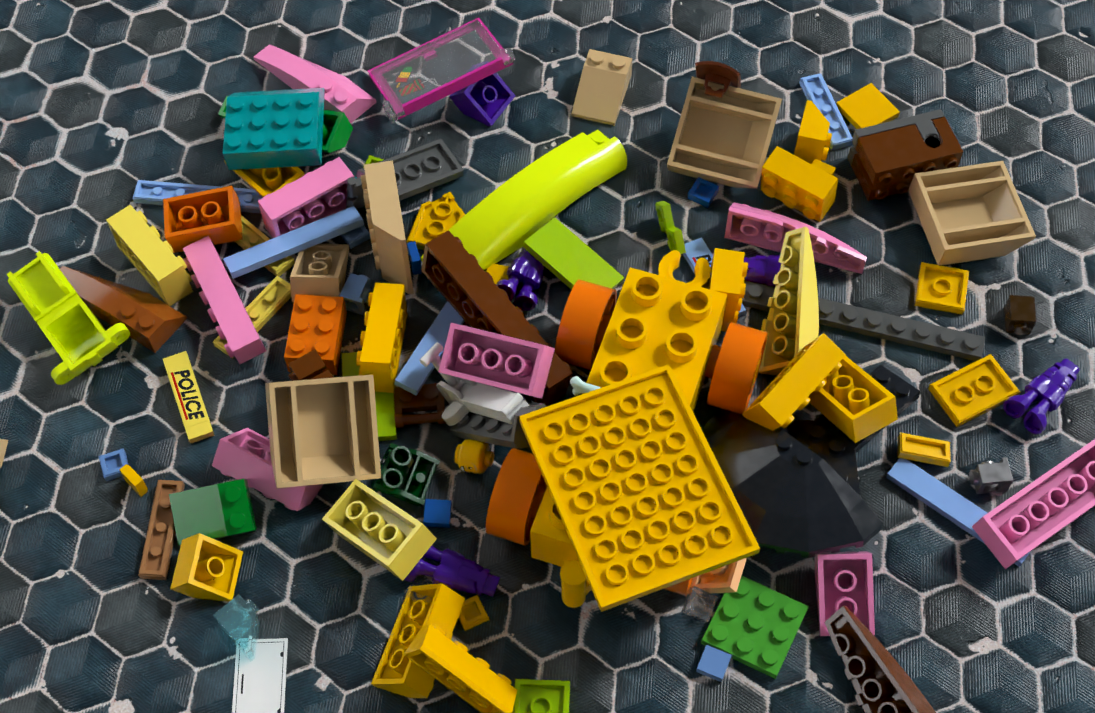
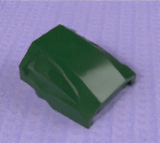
M391 443L380 462L381 478L373 480L371 489L422 507L440 460L421 451Z

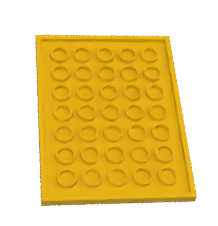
M669 364L519 416V422L601 612L760 552V547Z

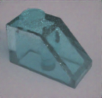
M238 594L213 616L220 628L251 662L255 659L260 626L256 613L259 610L250 599L245 601Z

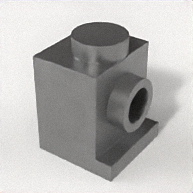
M1007 457L1002 458L1000 463H994L993 461L982 462L977 465L975 470H970V483L975 485L977 494L1008 491L1013 482V477Z

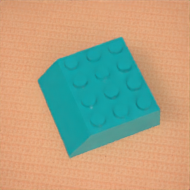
M324 88L238 92L229 95L226 104L223 156L228 169L241 170L321 165Z

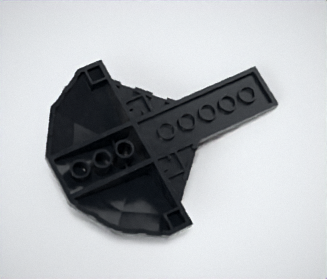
M882 365L869 374L896 397L897 416L919 398L920 390ZM724 409L705 423L703 434L759 547L776 549L777 553L783 554L785 551L799 553L801 557L812 558L815 557V554L826 551L836 553L845 547H863L882 530V521L861 498L856 452L885 427L855 443L823 414L816 420L792 421L786 428L779 427L774 431L745 418L742 414Z

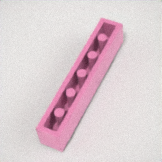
M204 237L184 247L183 250L186 258L183 260L189 272L193 270L195 273L191 275V278L197 288H202L203 291L199 292L204 304H210L211 308L207 311L212 321H218L219 326L215 328L220 338L227 340L228 343L224 347L230 358L235 356L239 364H242L266 352L210 237Z

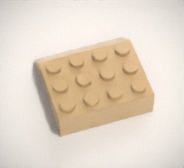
M692 77L669 155L668 171L695 178L700 177L707 181L734 188L757 189L782 99L732 86L728 87L727 92L723 94L722 98L705 94L704 79ZM711 82L708 84L715 91L720 88L724 89V85Z
M393 160L365 164V175H361V182L376 270L381 269L384 280L391 284H404L405 292L414 294Z
M1004 161L914 174L908 191L938 266L1006 256L1035 239L1036 235Z
M373 375L265 383L271 463L276 488L381 478Z

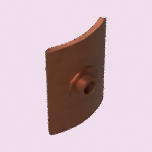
M714 61L695 63L696 78L705 80L704 88L706 95L722 98L729 86L741 88L740 73L734 68ZM711 82L724 85V89L720 88L715 91L708 84Z

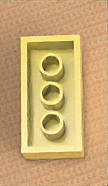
M129 205L106 219L118 248L167 305L171 306L193 292L190 285L192 279L185 270L187 268L186 263L180 256L175 257L171 245L166 240L162 242L158 230L153 225L149 227L146 217L140 210L136 212Z
M357 479L352 482L322 518L336 534L402 581L437 539L423 523Z

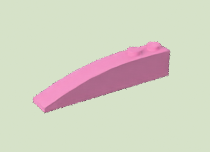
M270 44L253 57L256 62L292 89L324 88V110L344 112L350 123L376 103L375 98L345 76Z
M735 202L729 208L724 238L781 253L786 232L807 227L809 229L814 262L862 274L867 259L866 256L846 243L798 220L773 213L769 210H761Z

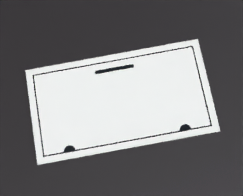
M288 638L237 640L232 713H284Z

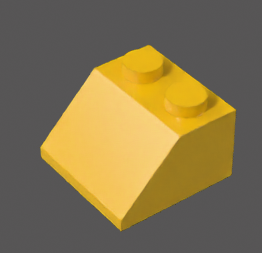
M810 100L806 102L794 155L812 164L814 159L826 161L832 133H828L829 121Z
M201 533L183 539L170 589L191 598L232 601L243 551Z

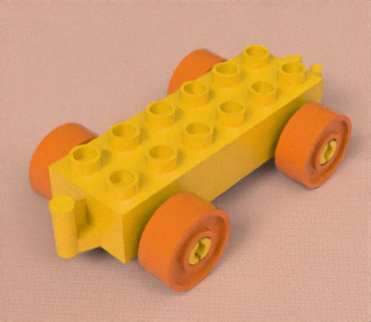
M677 250L669 252L662 258L659 263L658 275L630 267L617 303L616 289L580 279L577 280L563 311L556 339L555 353L562 361L570 365L591 370L586 383L605 387L669 364L693 412L705 377L712 378L707 405L743 414L747 409L761 365L768 332L730 322L722 346L716 345L723 324L727 294L707 289L711 270L707 259L699 258L694 269L695 278L687 283L676 280L672 274L680 264L681 254ZM512 448L501 466L493 488L486 518V533L524 546L531 540L532 558L561 567V592L564 604L571 608L580 607L584 603L586 595L591 591L589 582L534 454ZM693 578L664 589L687 596Z

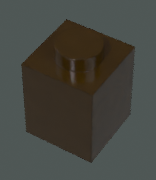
M1009 296L1004 307L1006 333H1015L1017 335L1031 334L1036 324L1035 297Z

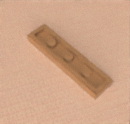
M158 480L138 574L140 579L167 580L176 534L169 494L184 491L185 484L183 481Z

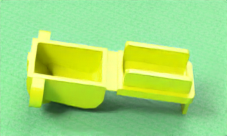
M39 251L36 253L37 258L13 274L11 271L7 273L9 277L8 283L62 358L63 362L51 371V377L56 384L63 385L74 377H78L91 366L95 367L103 361L105 356L129 338L130 331L123 323H117L108 330H105L50 255L47 253L42 254Z

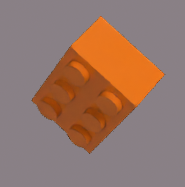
M233 186L163 199L165 239L171 245L174 253L184 251V247L207 236L210 237L213 245L243 240L240 200Z
M295 294L284 354L288 372H291L288 363L316 350L326 365V369L322 371L324 372L329 369L332 375H337L347 316L344 297Z

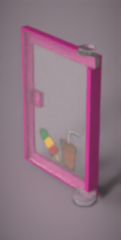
M477 18L368 70V73L386 102L382 103V106L389 121L393 124L417 110L513 65L515 56L510 47L504 50L480 18Z

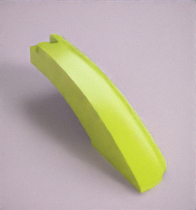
M599 130L589 135L582 132L515 174L471 209L449 231L454 237H458L461 240L463 247L469 254H473L476 257L480 267L485 270L522 248L523 242L578 198L625 170L627 167L625 149L615 136L609 139Z

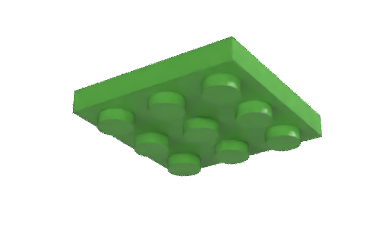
M741 576L737 592L724 593L702 638L701 644L709 645L731 654L732 659L776 679L809 606Z

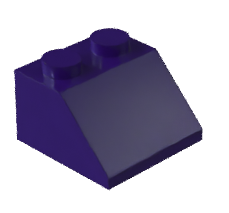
M482 64V65L473 67V68L471 69V71H473V70H475V69H477V68H479V67H481V66H483V65H485V64ZM494 73L451 94L449 98L463 114L487 126H492L514 99L515 94L500 76Z

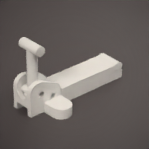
M436 342L419 360L421 364L427 367L432 363L437 371H439L441 363L439 354L444 350L443 346ZM443 373L440 374L447 383L440 381L436 385L450 404L442 413V418L449 426L460 422L469 411L513 425L514 415L521 407L529 406L519 393Z

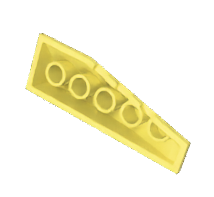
M807 227L795 229L785 234L779 258L781 263L780 271L775 274L773 284L776 285L773 297H769L767 304L770 310L767 319H763L761 331L768 332L759 368V373L778 375L806 344L818 337L819 305L817 278L810 234Z

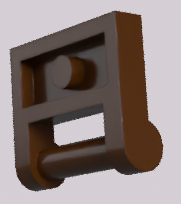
M438 383L424 384L417 395L401 387H395L394 410L396 429L404 428V425L438 422L439 425L446 424L442 418V413L445 410L444 396L436 386ZM437 410L435 413L403 415V413Z

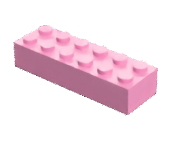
M1095 439L984 515L972 526L1005 569L1095 506Z

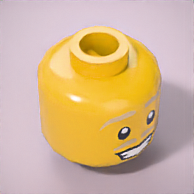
M466 439L456 447L454 460L461 471L482 474L488 467L493 465L494 452L490 450L488 443Z

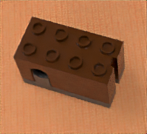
M939 109L855 130L852 139L854 146L850 147L848 160L867 200L870 201L908 192L915 173L958 167L963 150L942 110Z

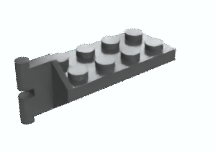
M442 139L380 161L393 160L399 201L460 178L464 174V169ZM364 168L357 170V178L350 177L347 180L346 208L355 206L356 209L365 206L361 175H365Z
M526 401L529 406L521 407L514 415L513 425L469 411L460 422L453 425L449 430L454 437L516 449L530 447L519 422V416L544 408L546 405Z

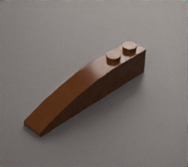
M846 605L838 609L824 622L837 654L842 657L846 667L844 669L848 680L852 681L857 693L855 698L858 705L862 706L864 713H936L904 669Z

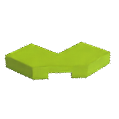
M665 201L656 202L655 207L662 232L667 233V244L670 250H677L680 254L686 253L682 231L674 226L670 204Z

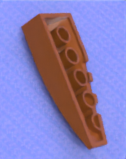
M66 266L60 268L93 314L112 326L117 323L125 324L130 331L129 337L154 353L187 319L185 315L150 293Z

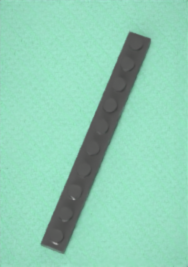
M746 281L742 304L746 307L769 312L770 308L767 307L769 297H773L775 287ZM818 298L819 324L968 360L978 361L982 358L985 342L984 336Z

